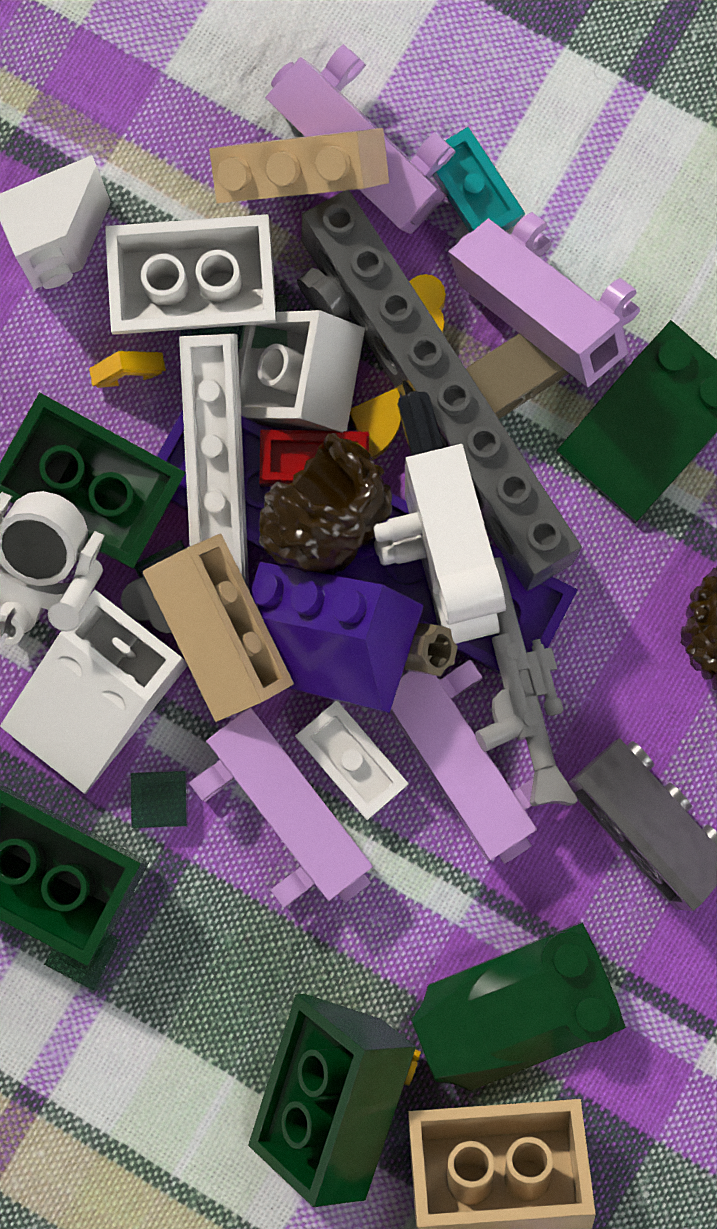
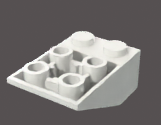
M96 590L88 597L79 613L80 624L77 629L68 632L61 631L0 725L3 730L84 794H87L188 666L180 655Z

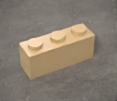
M383 128L209 148L216 203L365 189L389 183Z
M221 533L187 547L142 571L215 722L262 703L294 685Z

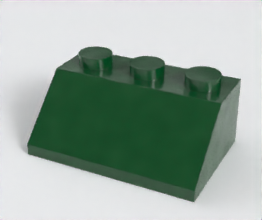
M0 785V920L89 966L123 914L149 861L16 791Z
M295 994L248 1146L312 1207L365 1201L416 1046L380 1018L307 994Z

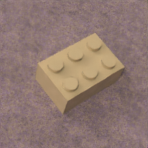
M581 1099L408 1111L416 1229H592L596 1213Z

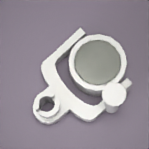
M44 491L28 493L16 500L5 516L12 496L3 492L0 493V639L4 633L8 634L4 642L5 645L18 643L24 633L33 628L43 608L48 610L49 622L58 630L68 632L77 629L80 624L79 613L102 575L103 568L100 562L96 560L105 535L94 531L87 543L88 529L83 515L73 503L60 495ZM78 560L73 581L71 583H58L67 577Z

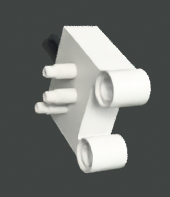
M410 392L400 397L397 403L411 456L406 457L405 499L409 514L391 518L387 522L376 524L373 527L376 538L374 541L376 554L379 556L380 563L384 566L393 563L402 564L418 559L422 560L438 625L451 629L455 644L499 633L497 613L506 611L505 598L463 444L444 448L429 394L427 392Z

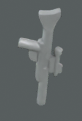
M494 558L503 588L506 611L497 613L499 635L491 640L504 690L498 692L492 700V714L495 723L476 731V740L484 752L514 738H517L518 741L526 740L535 771L530 804L533 807L548 803L571 806L577 802V796L555 764L538 696H545L544 707L546 714L549 716L559 715L564 710L561 699L557 697L551 671L557 670L552 648L544 649L540 639L532 641L533 651L526 653L502 559Z

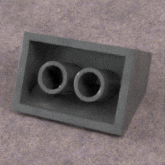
M619 738L612 742L567 783L577 796V800L676 910L694 911L717 886V831L708 824L701 829L687 813L692 808V805L684 794L670 782L664 787L649 771L655 764L648 754L634 741L626 745Z

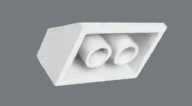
M268 214L105 226L112 335L276 323L272 235Z

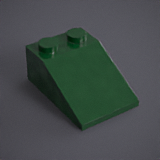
M670 320L633 360L555 453L636 523L717 435V359Z
M39 392L0 462V493L3 492L12 496L9 503L10 507L14 505L16 500L28 493L44 491L60 495L73 503L83 515L88 529L87 543L94 531L105 535L99 553L134 569L186 472Z

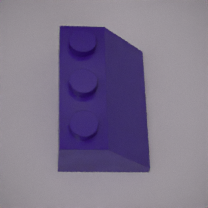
M260 562L250 594L294 685L287 689L390 713L424 605L383 584L312 571L304 573L300 569Z

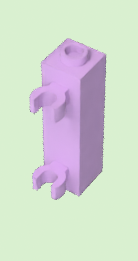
M344 44L331 56L322 72L302 57L295 64L290 62L283 66L271 82L273 89L265 97L305 137L377 128L340 92L366 66ZM435 132L427 138L411 160L384 134L389 183L359 189L400 230L412 234L447 196L430 178L450 160L456 151Z
M531 212L520 219L510 235L488 218L474 231L463 236L457 245L448 251L459 286L588 388L628 354L623 326L631 322L640 312V308L630 301L637 294L636 289L619 278L612 282L603 292L600 300L596 301L540 258L552 245L551 240L541 234L547 228L545 221Z
M471 659L440 680L436 675L413 671L406 673L400 679L390 711L391 715L485 859L491 861L499 855L503 863L506 864L532 846L527 836L535 832L537 828L525 810L532 806L530 804L533 778L512 792L487 752L480 748L475 734L452 701V699L479 683L483 677Z
M251 707L206 740L220 760L199 774L189 784L204 802L216 795L234 779L248 795L301 865V867L271 889V892L284 908L315 884L328 901L339 895L343 902L346 903L371 883L365 873L373 868L372 864Z

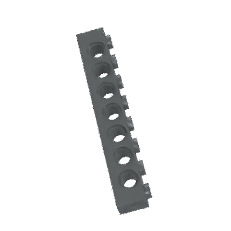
M350 190L342 191L302 213L301 241L320 271L325 276H330L336 280L345 291L350 301V318L354 324L365 328L363 338L395 388L398 389L401 397L414 391L427 392L431 399L443 447L463 444L485 528L525 590H531L573 565L582 548L581 544Z

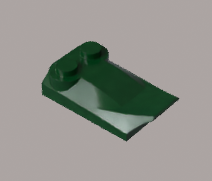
M582 922L427 984L424 1000L418 1011L411 1018L436 1083H450L469 1091L588 1043L603 1041L613 1033L626 1028L619 1004L599 955Z

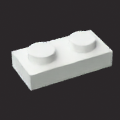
M335 701L295 735L297 740L366 820H369L409 785L338 701Z

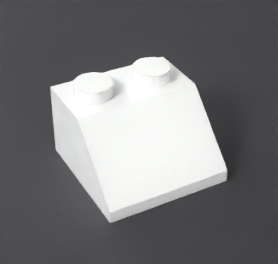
M92 155L0 193V223L18 263L34 290L42 286L45 289L59 287L70 281L73 273L82 270L111 203Z
M321 310L276 312V323L243 325L238 353L241 415L260 425L288 430L336 431L342 433L347 431L365 328Z

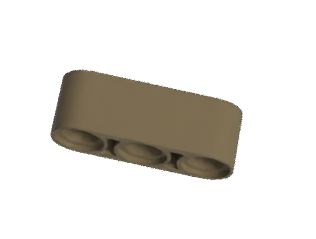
M520 333L466 368L498 419L570 374Z

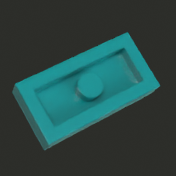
M466 127L446 139L445 141L456 152L432 176L441 190L447 195V199L468 231L471 233L488 218L504 231L515 226L525 216V212L470 128Z

